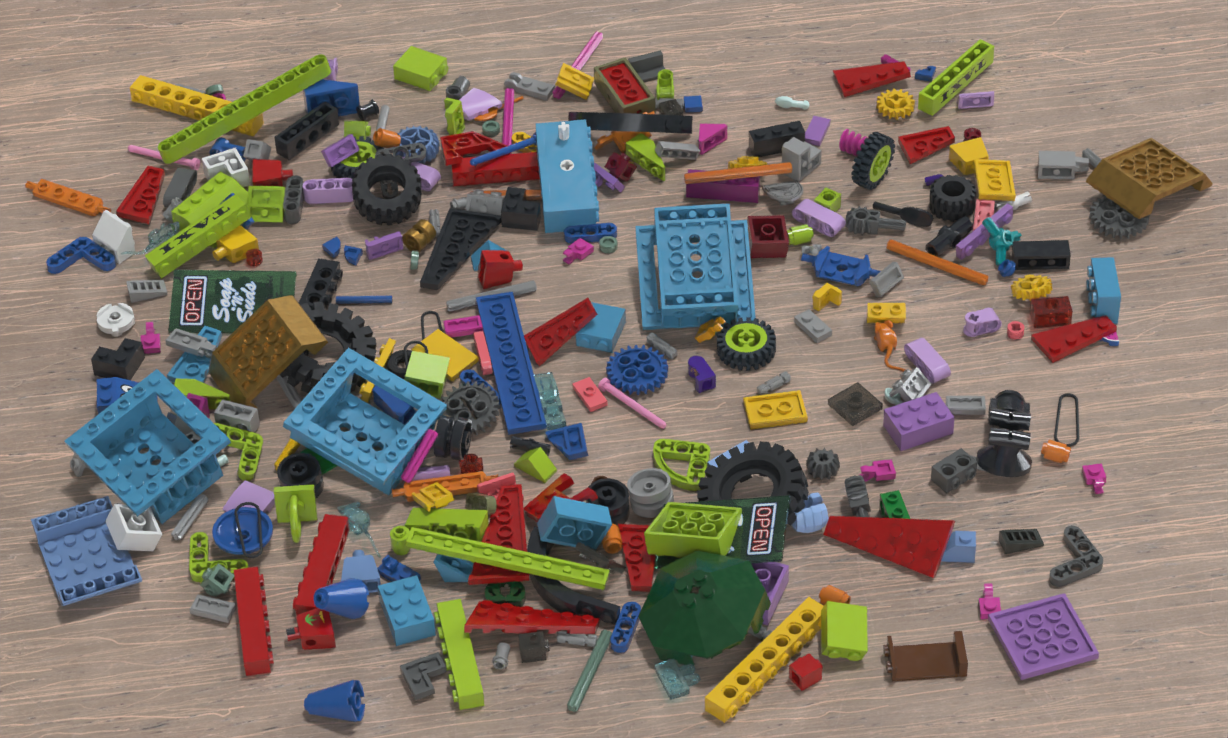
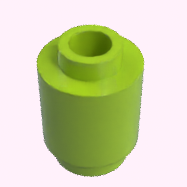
M807 224L791 227L787 230L789 245L795 246L808 243L814 237L812 227H809Z
M396 526L390 531L391 548L397 555H405L411 549L406 547L410 530L405 526Z

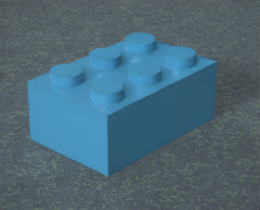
M1114 257L1091 258V264L1087 266V276L1089 279H1086V291H1089L1088 303L1092 304L1090 306V315L1094 318L1106 315L1114 324H1118L1121 293Z
M553 496L537 525L541 541L596 551L612 526L609 508L606 506Z
M417 575L378 585L379 602L396 646L436 636L434 617Z

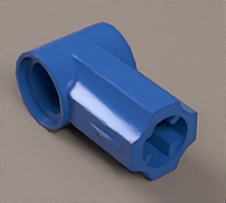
M222 137L215 141L209 151L211 156L236 148L244 162L246 160L243 157L245 147L230 144L227 139Z

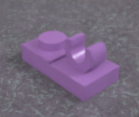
M349 134L321 152L328 167H333L360 149L353 134Z
M594 162L597 178L595 184L600 187L604 179L606 180L605 185L612 191L617 189L619 192H622L625 186Z
M398 231L382 238L375 236L374 240L370 242L366 239L365 246L368 259L372 260L402 250L403 241L401 233Z

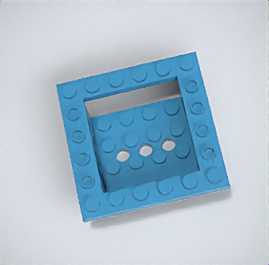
M730 203L654 208V225L635 226L643 330L700 327V325L711 319L715 320L719 316L726 321L725 323L731 324L733 319L737 323L738 318L746 321V317H751V322L754 321L756 316L747 220L731 221ZM654 245H657L660 309H658ZM697 254L701 257V259L699 261H693L691 259V256ZM699 271L702 273V276L695 278L692 276V273Z
M348 348L283 422V427L291 431V439L389 496L392 493V489H395L402 481L401 475L427 430H434L435 423L446 410L447 404ZM356 373L418 409V411L406 425L402 424L350 393L353 374ZM346 427L350 431L343 432L340 428ZM363 437L366 441H358L356 438ZM378 446L382 448V450L375 451L373 447Z
M158 369L64 441L137 517L151 507L154 517L161 524L165 523L224 476L216 454L231 443L230 439ZM157 395L201 440L193 444L162 413L155 396ZM143 448H149L147 453H140ZM154 460H161L158 465H151Z

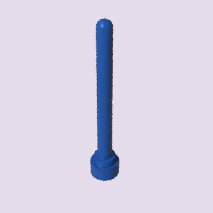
M536 132L529 139L470 160V164L475 166L530 145L536 146Z

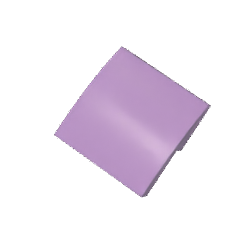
M245 480L234 491L222 510L227 512L235 509L241 503L252 502L257 504L264 513L266 511L270 513L275 504L274 492ZM252 505L242 506V507L256 508V507H254V506H252Z

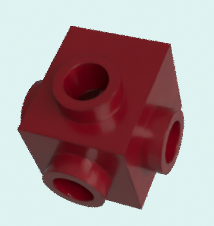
M613 152L604 166L616 179L621 178L627 182L637 168L635 164L629 161L631 158L623 152L621 154Z

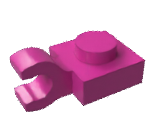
M579 238L563 252L567 256L563 259V262L569 265L577 258L583 260L594 252V246Z
M146 322V335H141L144 354L161 352L160 334H155L153 322Z
M892 459L872 461V466L865 465L860 467L861 474L859 475L864 478V481H869L873 477H875L876 481L896 479V471Z
M1102 463L1083 465L1082 473L1086 485L1092 484L1095 494L1104 493L1102 486L1106 483V474Z
M992 583L984 584V598H979L980 619H988V614L1001 611L1000 597H993Z

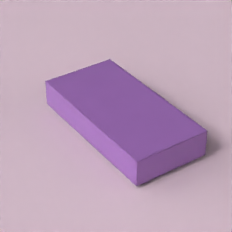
M813 116L805 132V142L820 146L830 126L831 119Z

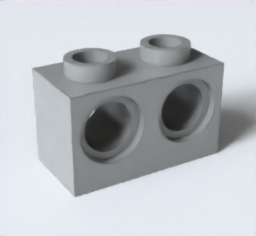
M222 400L214 412L215 423L254 433L260 425L258 408Z

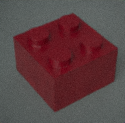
M784 215L748 216L750 258H786L789 240Z

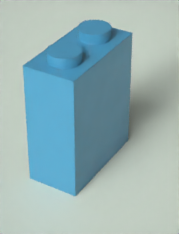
M592 302L598 315L576 333V346L613 353L626 323V310Z

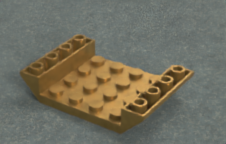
M1153 138L1103 158L1086 179V183L1138 219L1150 215L1155 201L1190 185L1194 189L1202 191L1213 184L1205 173Z
M289 295L269 299L212 352L209 374L221 391L230 395L231 402L258 408L253 399L306 349L313 355H316L328 341L294 296Z

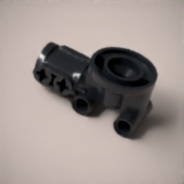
M1004 390L999 392L995 398H990L988 424L992 427L990 428L988 445L978 450L976 461L980 468L996 476L1020 477L1026 475L1031 470L1032 459L1024 451L1029 450L1031 433L1023 432V430L1029 431L1030 403H1026L1024 397L1019 392Z

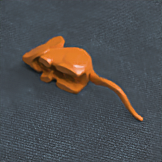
M890 320L876 322L874 339L877 341V346L881 352L888 349L884 359L886 366L904 372L905 369L888 363L892 349L894 348L895 350L897 346L896 334L891 329L893 323Z

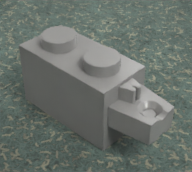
M1039 151L1038 179L1074 180L1075 172H1084L1089 169V158L1076 157L1075 152Z

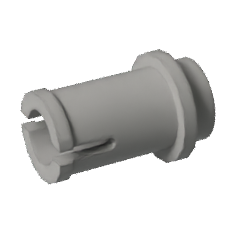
M178 197L172 199L171 204L162 215L167 220L172 221L171 211L183 201Z
M467 197L458 200L453 199L450 202V208L465 209Z
M503 642L497 645L496 655L492 659L493 666L496 669L502 670L508 666L509 661L507 658L510 646L507 643Z

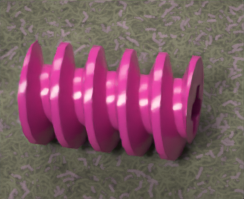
M845 129L840 138L839 148L841 151H846L857 157V151L861 150V144H864V140L868 137L864 136L862 138V135L859 133L855 137L854 131L849 134V129Z

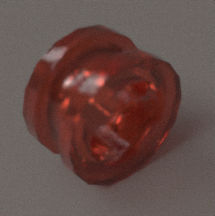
M250 249L246 252V261L249 266L255 267L262 264L261 250Z

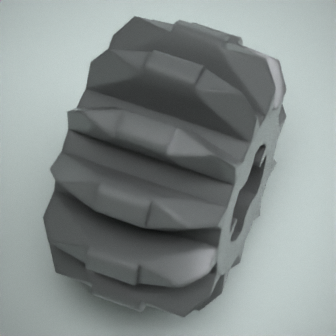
M824 447L823 450L816 448L815 452H810L806 460L808 474L813 475L814 479L819 477L822 481L823 478L830 480L831 476H836L840 468L838 454L833 453L832 449L826 451Z

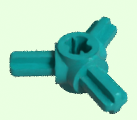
M987 217L982 221V224L991 234L989 244L996 251V265L999 266L1006 260V251L1010 249L1012 242L1020 241L1022 235L1017 230L1011 232L1010 230L998 228L994 221Z

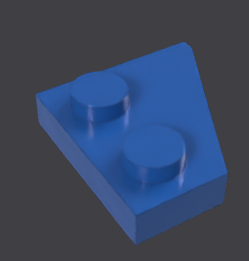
M582 423L545 432L547 439L568 460L589 456Z

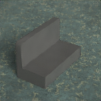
M661 50L628 58L629 63L643 82L657 79L658 72L665 69Z

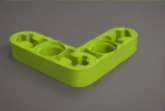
M214 423L230 439L231 443L227 446L242 450L237 471L238 477L244 481L252 480L256 473L263 444L262 436L254 432ZM236 435L239 437V440H233L230 436ZM251 454L255 459H248L245 455ZM246 466H250L248 472H245Z
M196 532L191 536L189 571L193 581L202 582L203 578L201 576L205 570L213 568L218 563L227 570L230 568L232 574L238 568H248V563L243 559L209 561L208 535L204 532ZM198 541H201V547H198ZM199 554L204 555L202 559L194 558L196 555Z

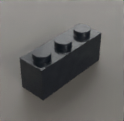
M800 121L749 131V149L753 157L782 153L783 144L793 137L804 142L805 130Z
M1068 240L1012 242L1011 256L1012 261L1016 264L1015 270L1070 268L1071 253Z

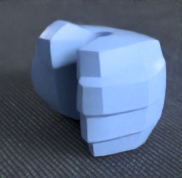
M817 492L808 495V500H803L805 504L804 509L798 513L794 512L796 521L791 526L796 532H815L821 530L827 524L829 519L827 508L822 503L821 495Z

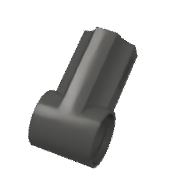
M464 76L456 78L452 86L446 88V98L461 99L469 89L470 81Z

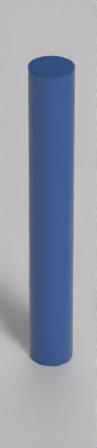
M392 295L336 296V304L392 303L393 301Z

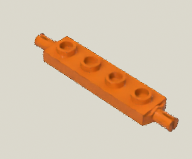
M41 179L37 184L27 181L25 184L26 188L33 190L32 193L35 197L94 217L99 213L103 214L105 210L111 212V208L103 206L104 203L101 198Z
M481 471L417 480L411 483L405 482L403 488L392 489L393 498L405 496L407 501L411 502L414 501L413 492L418 494L420 489L436 482L450 491L453 496L477 492L478 484L498 478V474L486 476Z

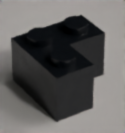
M508 187L501 209L502 227L538 231L541 221L540 202L526 201L525 188Z
M125 338L117 351L99 346L91 358L94 375L103 378L118 377L131 381L145 359L143 344L140 341Z

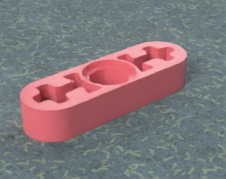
M483 331L473 332L482 375L493 374Z

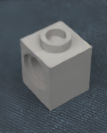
M247 139L243 157L253 162V159L269 160L272 147L262 141Z

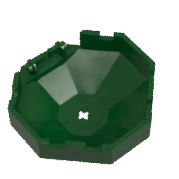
M696 550L659 570L638 617L660 660H677L678 664L692 667L695 663L691 655L713 659V657L723 653V650L741 645L750 626L754 634L759 633L764 621L762 618L765 610H769L771 602L749 560ZM696 587L699 589V593H691L693 591L692 588Z

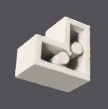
M236 148L202 158L204 175L208 181L221 171L234 178L242 187L250 185L248 168Z

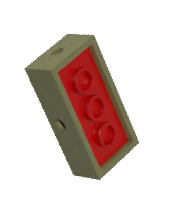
M626 57L594 67V84L615 113L643 114L644 112L650 113L654 111L656 114L655 97Z

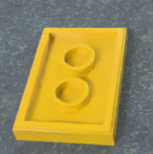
M974 159L973 167L978 199L1015 201L1016 194L1010 161Z
M439 329L421 341L427 346L428 354L450 358L446 378L452 382L460 376L462 371L470 369L479 362L477 355ZM417 344L411 351L425 353V348Z
M800 390L743 397L750 430L808 422Z

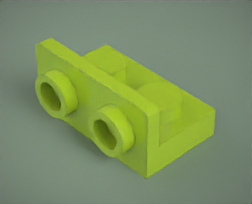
M445 98L447 132L449 135L462 133L465 129L462 102Z

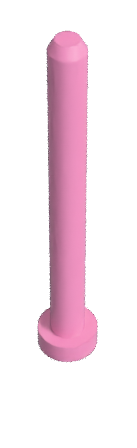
M134 145L128 146L130 152L162 160L158 151ZM181 158L173 162L189 166L194 170H198L200 167V159L193 158L192 160Z
M603 378L599 382L598 389L603 392L608 391L659 428L664 429L666 427V422L612 386L609 379Z

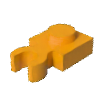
M719 316L715 320L711 319L700 325L695 339L699 343L710 340L716 332L723 329L721 325L726 321Z

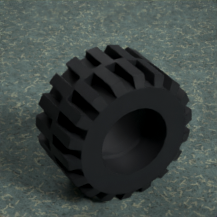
M959 175L941 176L939 179L934 180L930 188L929 208L931 213L939 219L942 218L944 221L950 220V222H954V220L964 216L969 217L975 209V185L971 184L972 181L969 179L966 180L965 177H959Z

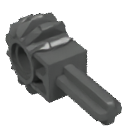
M852 207L846 214L845 225L848 231L854 232L855 235L857 233H860L862 236L864 233L878 235V228L903 231L906 229L905 220L880 218V211L867 210V207Z
M861 475L850 476V478L845 479L844 483L853 516L869 517L868 512H871L864 478Z

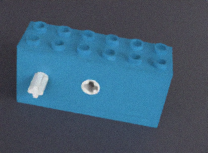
M586 120L535 123L545 233L564 232L568 226L596 224V222H599V202L597 200V185L595 184L596 175L590 138L591 129L587 127Z

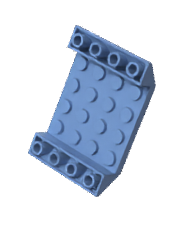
M109 496L31 519L42 557L62 606L142 582L141 575L137 566L133 564L129 551L117 550L105 522L113 508Z

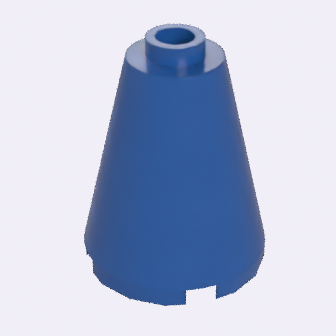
M349 578L317 589L313 600L315 606L319 609L347 619H358L366 613L369 607V602H367L369 590L362 580Z
M350 680L309 693L304 700V708L310 715L351 722L361 721L365 711V704H361V697H365L362 684L359 680Z

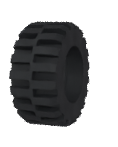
M387 153V156L378 154L376 158L370 157L366 159L367 163L362 162L352 179L353 200L355 208L359 210V214L362 217L366 216L369 222L376 221L377 225L387 223V226H391L394 222L400 224L404 218L408 220L412 217L411 212L415 213L417 211L422 195L421 177L418 174L417 168L411 166V162L408 159L403 160L402 156L396 155L394 157ZM382 180L398 182L404 188L399 196L392 199L378 198L370 192V189L374 184Z

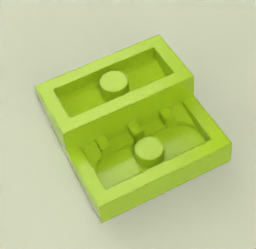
M248 186L247 208L255 222L283 223V202L286 187Z

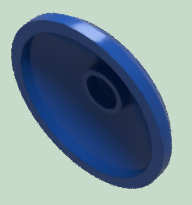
M240 507L237 512L246 553L250 554L260 550L257 509ZM232 509L222 514L214 523L212 530L213 539L221 550L230 554L244 555L234 515L235 509ZM260 510L262 543L264 547L272 537L273 525L269 516Z

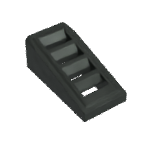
M1037 529L999 531V542L1005 555L1044 546V542Z

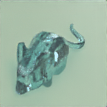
M179 222L168 225L163 223L160 226V230H152L148 234L149 245H147L145 250L139 252L125 251L120 254L141 255L150 249H155L179 233Z
M357 501L337 507L338 512L342 516L348 517L350 530L356 535L364 532L380 558L381 555L368 533V528L370 527L369 514L359 509L361 503Z

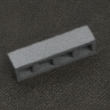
M659 141L655 148V152L659 157L696 160L700 153V150L694 144Z

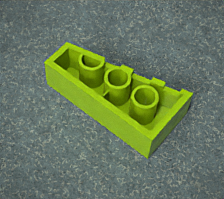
M414 507L405 523V527L409 530L414 527L482 542L486 528L489 525L488 510L430 508L431 511L428 512L424 508Z

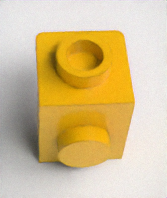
M826 283L814 292L812 296L813 309L820 311L830 301L839 306L842 303V291Z

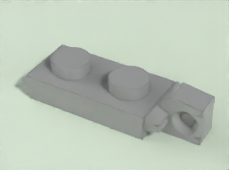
M177 328L165 340L166 346L197 356L205 355L207 358H211L212 352L217 348L207 338Z

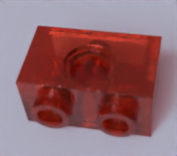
M1068 296L1031 299L1030 316L1034 328L1066 326L1072 323L1073 311Z

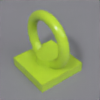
M314 484L274 487L277 522H290L292 540L294 543H299L301 540V521H316L318 518Z

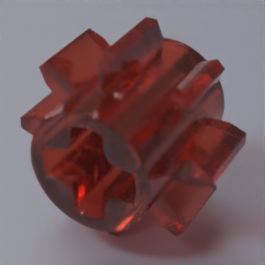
M467 454L464 456V460H459L461 474L484 471L482 457L478 458L476 454Z

